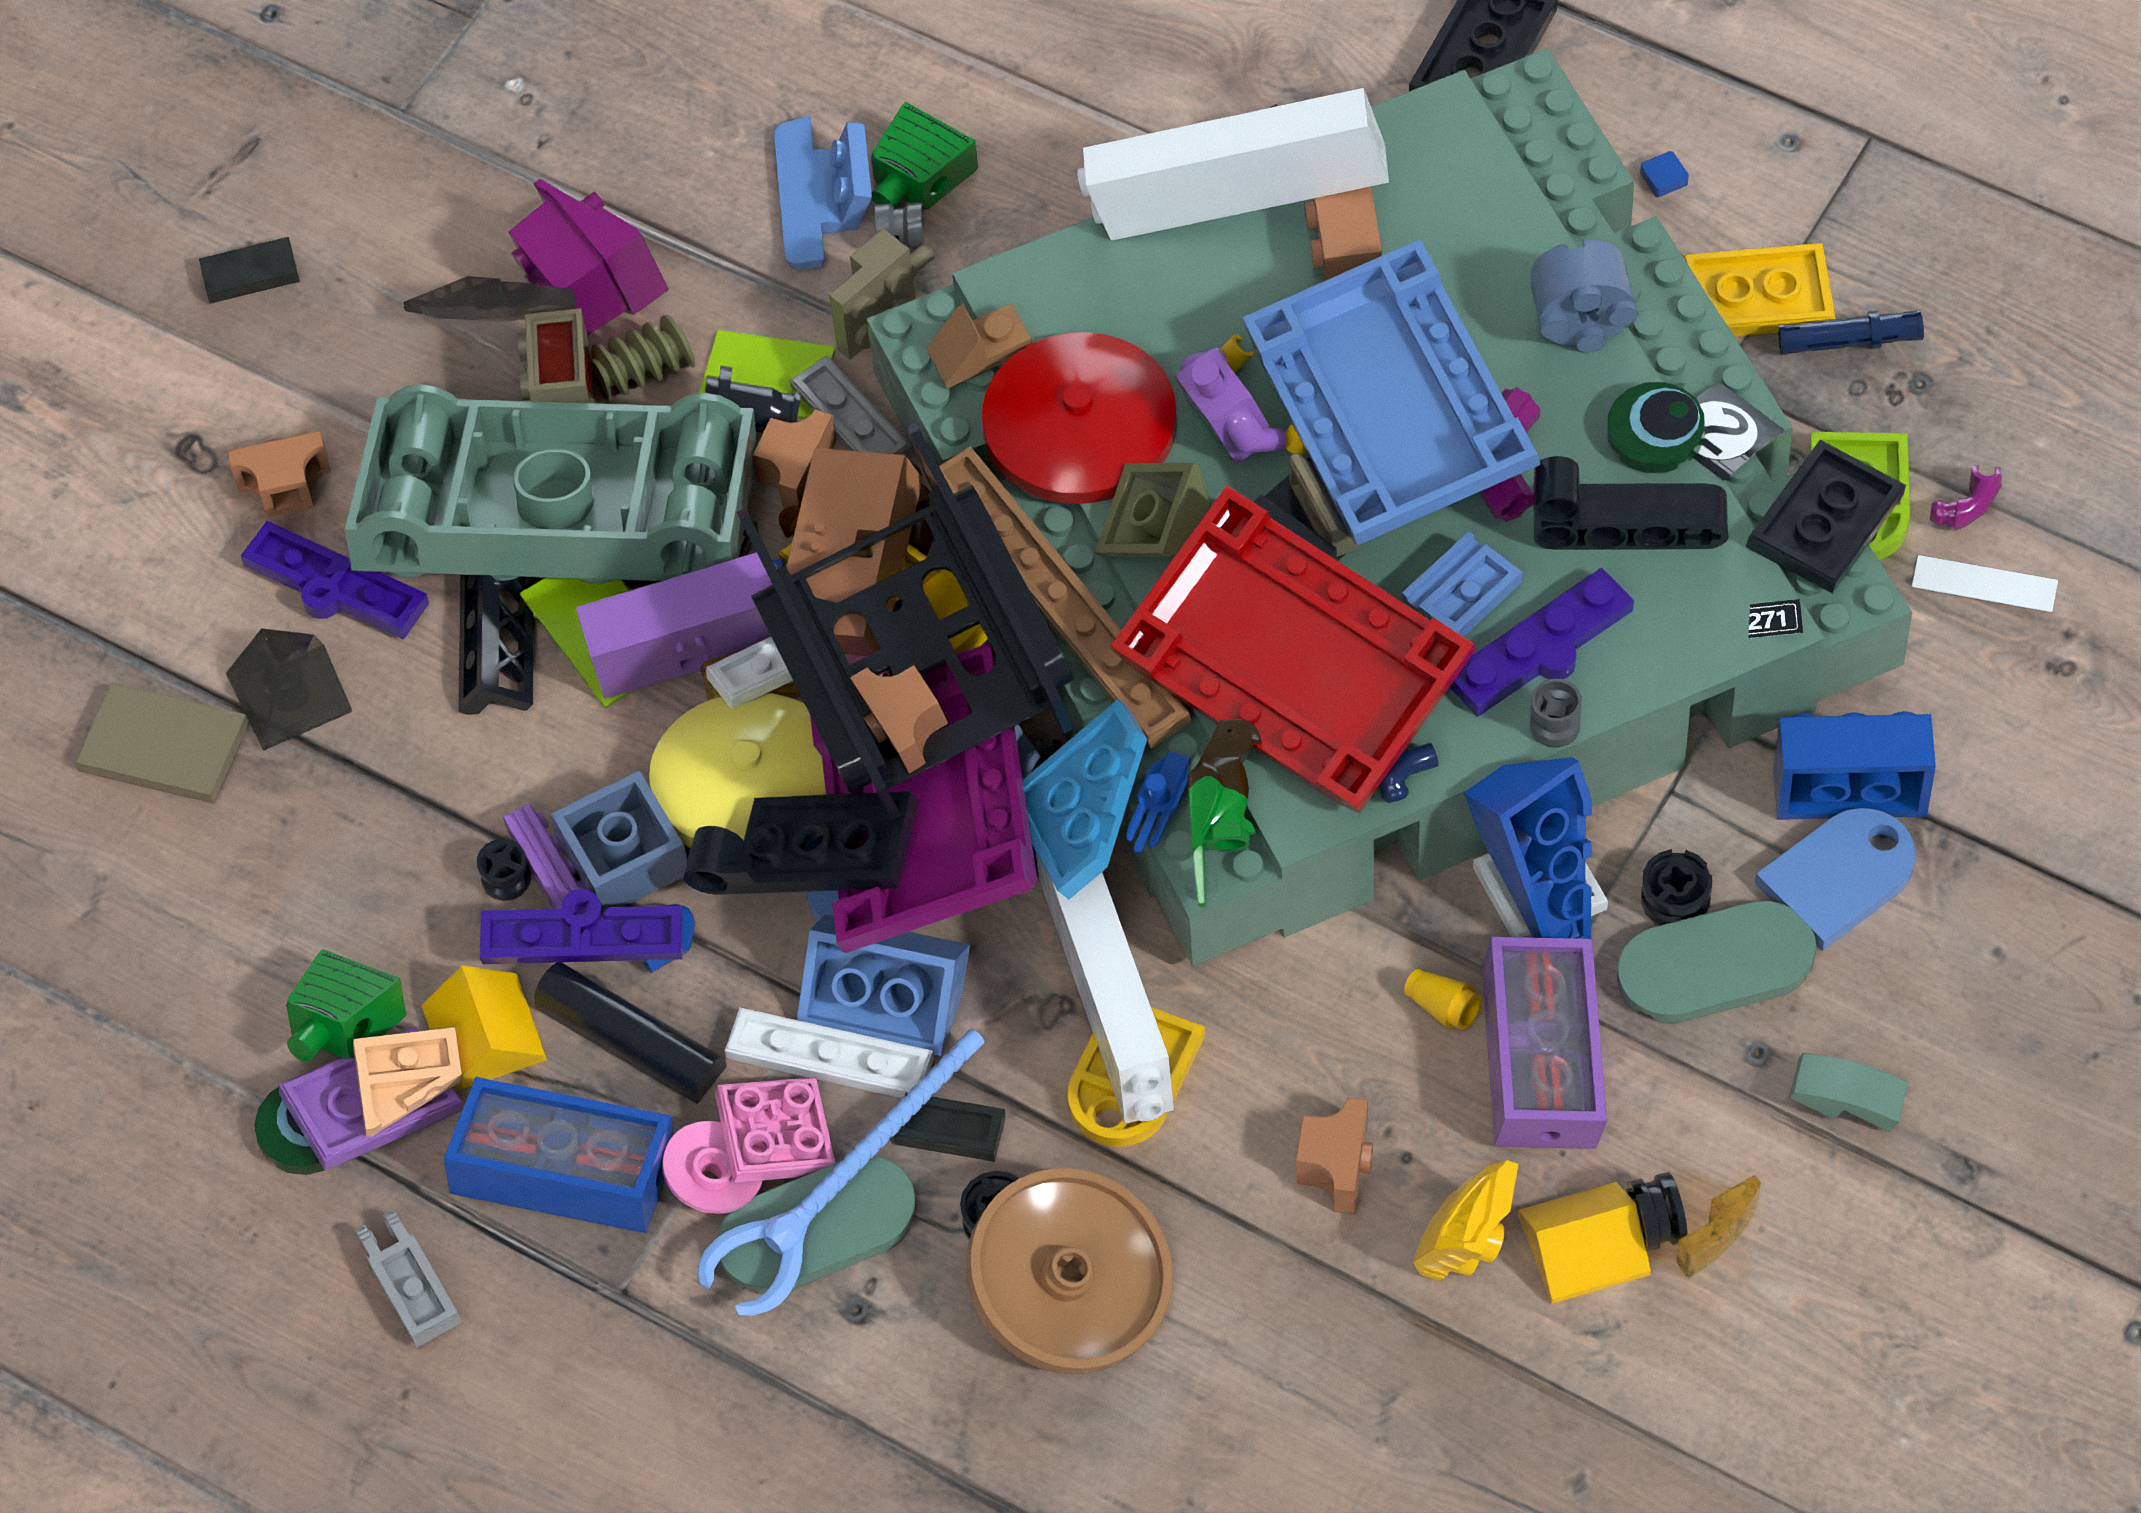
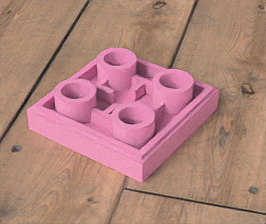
M816 1077L717 1086L715 1098L734 1183L803 1177L835 1164Z

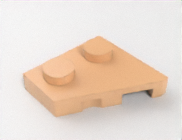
M455 1027L353 1039L365 1137L376 1135L461 1082L462 1072Z

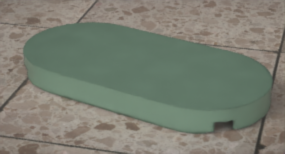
M1772 901L1749 902L1653 927L1637 934L1626 944L1620 955L1617 971L1618 987L1624 1001L1637 1013L1640 1014L1641 1011L1646 1015L1652 1016L1651 1020L1662 1023L1684 1022L1779 997L1794 991L1804 982L1806 975L1812 969L1816 954V940L1809 923L1794 909Z
M878 1156L870 1158L869 1162L862 1169H859V1172L853 1179L849 1180L846 1186L841 1191H838L837 1195L830 1202H827V1205L816 1214L806 1230L803 1241L801 1269L793 1289L883 1253L902 1241L909 1231L908 1227L915 1216L916 1199L909 1177L899 1166ZM839 1162L754 1196L746 1206L728 1213L720 1226L717 1237L737 1226L753 1221L770 1219L795 1208L798 1204H801V1201L809 1193H812V1190L820 1182H823V1179L834 1170ZM764 1238L731 1250L720 1259V1263L725 1274L734 1284L743 1289L746 1287L750 1290H756L757 1294H765L779 1272L782 1254L774 1252L766 1244Z

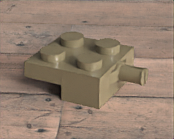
M883 228L850 256L852 276L829 294L837 350L849 360L862 349L870 348L866 318L916 299L914 288L916 273L931 260L935 259L933 250L927 244H920L910 254L908 247Z

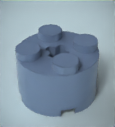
M1595 239L1582 240L1584 247L1568 250L1567 243L1551 248L1534 262L1530 272L1531 290L1542 335L1559 344L1577 346L1579 351L1585 353L1601 349L1605 345V340L1620 333L1637 318V310L1627 267L1621 251L1611 243Z

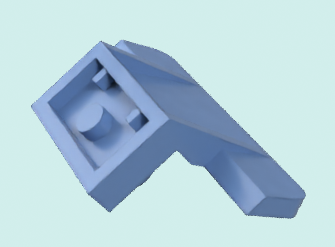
M811 115L781 123L774 131L785 258L788 265L795 270L821 267L824 261L822 234L858 230L872 198L865 125L846 122L840 139L833 141L831 150H814Z

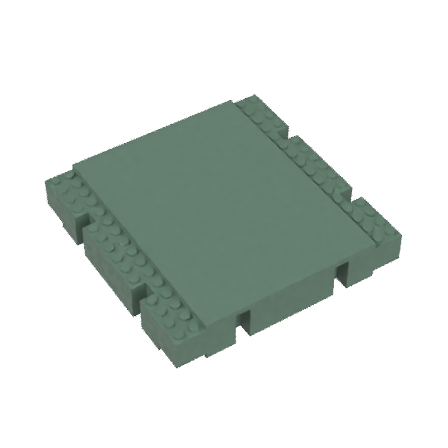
M1548 48L1474 78H1470L1467 72L1462 70L1371 106L1385 143L1389 183L1371 186L1382 256L1421 239L1440 274L1442 286L1500 392L1502 393L1505 388L1515 389L1518 387L1529 393L1533 401L1540 407L1539 419L1527 432L1538 453L1539 461L1552 456H1563L1573 459L1579 466L1580 484L1709 483L1721 486L1727 494L1728 540L1722 546L1713 549H1546L1540 547L1534 540L1533 505L1524 511L1521 517L1511 521L1495 520L1478 492L1364 542L1361 548L1346 553L1339 560L1340 563L1401 601L1402 592L1468 531L1474 535V539L1482 546L1487 544L1523 572L1522 584L1464 636L1475 644L1476 650L1473 654L1601 567L1634 600L1633 611L1576 649V667L1574 672L1564 680L1574 684L1582 696L1580 732L1577 738L1569 745L1560 748L1547 747L1540 744L1530 731L1532 693L1541 682L1549 680L1539 675L1479 717L1448 688L1405 749L1408 750L1431 742L1437 755L1438 767L1410 775L1408 779L1404 780L1409 794L1402 800L1387 803L1382 799L1381 788H1377L1360 813L1341 806L1252 747L1251 753L1243 762L1249 786L1244 818L1253 824L1256 833L1250 836V845L1246 848L1247 850L1226 852L1205 850L1206 907H1199L1197 899L1188 787L1178 810L1170 817L1165 831L1155 847L1151 848L1149 844L1161 816H1158L1141 853L1134 851L1135 843L1149 814L1146 811L1133 840L1128 841L1126 838L1128 826L1139 803L1136 796L1150 765L1163 759L1168 751L1190 757L1192 761L1190 766L1191 772L1202 757L1218 725L1178 699L1189 712L1192 722L1151 750L1145 745L1118 837L1150 897L1155 896L1192 967L1280 930L1285 938L1374 900V851L1395 842L1398 843L1418 880L1487 852L1488 850L1476 829L1464 792L1503 765L1574 757L1580 763L1593 807L1685 768L1689 718L1705 711L1729 749L1778 728L1780 717H1792L1802 713L1812 714L1816 712L1817 701L1904 665L1912 611L1869 544L1833 594L1746 547L1749 535L1795 474L1787 475L1793 427L1657 216L1631 226L1634 180ZM1312 199L1113 241L1110 240L1103 223L1096 224L1094 217L955 271L952 273V285L866 318L874 374L911 441L913 455L931 489L935 490L906 428L913 423L920 429L939 466L971 446L1122 630L1176 554L1170 557H1101L1097 555L1095 550L1113 498L1095 503L1067 504L1036 497L1010 482L998 470L987 451L982 426V405L992 378L1004 363L947 389L926 348L961 304L964 305L973 321L1012 303L1030 335L1032 343L1051 336L1074 332L1099 333L1125 340L1151 356L1163 369L1173 388L1176 401L1177 428L1172 448L1163 463H1195L1201 469L1210 507L1226 485L1254 502L1260 495L1265 496L1289 475L1290 456L1294 454L1285 448L1281 452L1253 453L1236 465L1188 403L1175 376L1180 372L1181 362L1188 355L1211 348L1220 349L1232 335H1240L1243 341L1238 346L1245 352L1253 351L1254 355L1235 374L1253 397L1271 428H1282L1284 432L1287 430L1291 421L1257 357L1242 317L1324 282L1322 268L1313 269L1310 240L1317 239L1316 229L1307 230L1304 202L1312 201ZM1595 239L1611 243L1621 251L1627 267L1637 310V318L1620 333L1605 340V345L1601 349L1585 353L1579 351L1577 346L1559 344L1542 335L1531 290L1530 272L1534 262L1551 248L1567 243L1568 250L1584 247L1582 240ZM1645 382H1667L1684 388L1695 398L1713 385L1722 383L1785 431L1757 451L1724 481L1694 458L1690 461L1688 458L1685 462L1678 464L1677 469L1667 473H1646L1628 467L1620 460V455L1615 452L1614 448L1612 450L1608 442V413L1614 401L1627 389ZM1306 452L1302 457L1307 459L1309 456ZM1534 468L1521 473L1532 493ZM1800 599L1803 633L1748 638L1750 604ZM1046 621L1075 678V681L1057 689L1073 727L1072 730L1063 733L1068 742L1108 708L1112 701Z

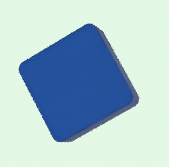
M1668 151L1641 163L1640 174L1656 197H1661L1688 185L1689 174L1673 151Z

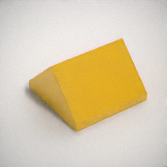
M462 965L421 1005L429 1030L455 1027L462 1072L461 1082L453 1086L455 1091L472 1086L475 1077L491 1080L547 1061L517 973Z
M1617 1182L1518 1210V1217L1551 1304L1651 1275L1636 1203Z

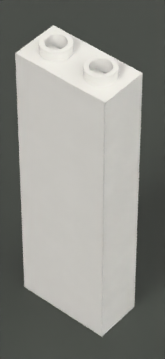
M1364 88L1084 147V168L1078 169V181L1082 195L1084 197H1091L1090 202L1096 224L1103 223L1111 241L1389 183L1385 143Z
M1036 852L1039 880L1091 1029L1094 1032L1125 1124L1137 1120H1154L1163 1113L1174 1110L1169 1056L1103 873L1101 872L1071 899H1067L1057 891Z

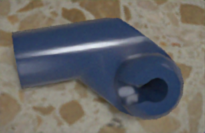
M1431 742L1403 751L1378 786V788H1381V796L1385 802L1399 801L1408 796L1409 790L1404 780L1408 779L1410 775L1438 767L1437 755Z

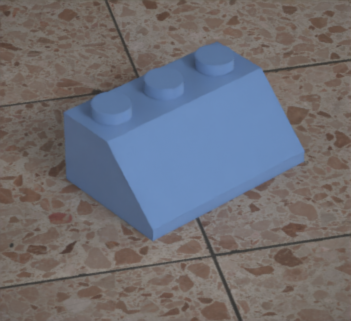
M825 914L809 931L797 1020L933 1050L934 1055L942 1056L963 993L970 944L906 932L844 953L836 942L834 916Z

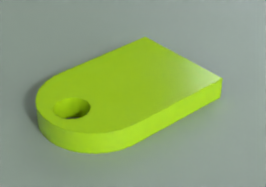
M1811 432L1810 453L1819 440H1822L1906 485L1903 497L1873 537L1874 541L1869 543L1879 561L1889 557L1901 547L1906 539L1909 528L1908 434Z

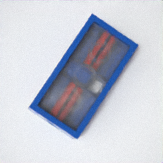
M475 1077L444 1156L450 1194L646 1233L665 1182L662 1171V1158L666 1145L674 1135L671 1115Z

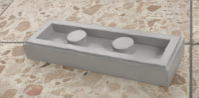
M827 355L789 381L791 389L794 392H801L800 398L812 411L815 409L832 414L835 437L848 451L905 455L907 458L913 454L911 445Z

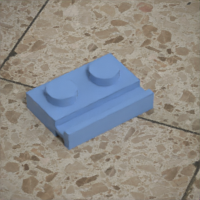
M1468 531L1402 592L1401 602L1411 606L1429 620L1434 617L1464 637L1522 584L1523 572L1487 544L1482 546L1474 539V535Z

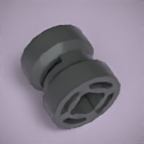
M922 202L907 203L904 208L895 209L890 203L876 204L875 234L884 228L909 249H917L920 244L924 243Z
M1552 678L1541 682L1535 687L1531 697L1530 731L1540 744L1547 747L1560 748L1569 745L1577 738L1580 732L1582 696L1574 684L1564 679Z

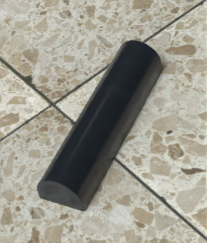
M562 962L553 964L544 973L537 985L534 994L536 1009L696 1104L700 1102L727 1067L726 1060L722 1056Z

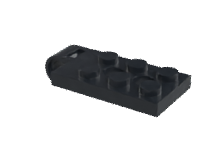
M1457 0L1410 81L1409 91L1455 74L1467 67L1478 69L1481 72L1477 75L1479 76L1532 55L1557 11V0ZM1486 34H1492L1498 37L1499 40L1493 44H1483L1477 38Z
M911 791L889 792L901 815L891 820L878 793L754 798L744 841L738 834L723 827L703 826L695 831L684 872V880L693 889L713 895L868 890L875 887L880 889H896L899 887L919 801ZM862 834H869L867 841L862 846L850 849L851 843L857 841ZM817 836H824L823 841L818 847L805 851L806 845L812 843Z

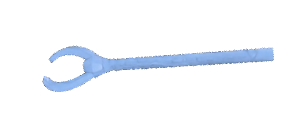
M969 1029L949 1050L950 1052L946 1053L939 1060V1063L935 1064L928 1071L929 1073L922 1077L918 1084L908 1092V1095L904 1096L897 1103V1106H894L886 1114L887 1116L878 1122L876 1127L865 1136L866 1138L862 1139L855 1146V1149L851 1150L844 1157V1160H841L836 1165L834 1170L823 1179V1182H820L812 1190V1193H809L801 1201V1204H798L786 1213L771 1217L770 1219L753 1221L737 1226L717 1237L705 1249L700 1259L698 1268L700 1285L710 1289L714 1281V1269L720 1259L728 1252L742 1244L764 1238L766 1244L774 1252L782 1254L779 1272L765 1294L754 1301L739 1303L735 1305V1309L739 1315L753 1316L768 1312L780 1305L795 1286L799 1276L803 1258L804 1237L810 1222L816 1214L827 1205V1202H830L837 1195L838 1191H841L846 1186L849 1180L853 1179L859 1172V1169H862L869 1162V1159L873 1158L880 1151V1148H883L888 1143L890 1138L901 1129V1126H904L911 1119V1116L915 1115L922 1108V1105H925L930 1100L932 1095L943 1086V1083H946L953 1076V1073L957 1072L964 1065L963 1063L971 1058L984 1044L982 1036L975 1030Z

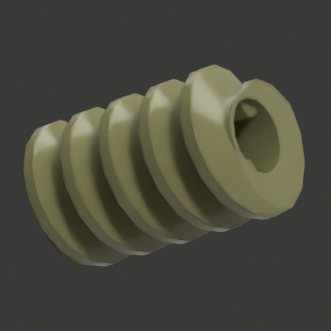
M669 315L660 317L659 329L652 322L643 324L642 336L633 328L626 331L625 343L616 335L609 338L608 350L599 342L591 346L593 374L607 402L612 401L611 387L614 385L624 396L629 394L628 380L631 378L641 389L646 387L645 373L648 371L658 382L663 380L662 366L665 364L675 375L680 373L679 359L682 357L692 368L695 367V359L690 344L681 327Z

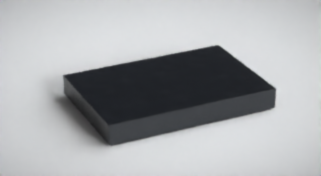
M1819 440L1749 535L1746 547L1833 594L1903 497L1906 485L1834 446Z

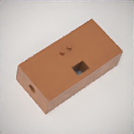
M814 448L787 563L790 575L915 513L923 478L905 455ZM912 526L807 578L806 580L814 596L838 603L902 571ZM896 597L890 598L887 601L886 608L889 611H893ZM848 614L840 618L836 623L834 629L835 637L844 654L869 656L881 650L867 621L862 616Z

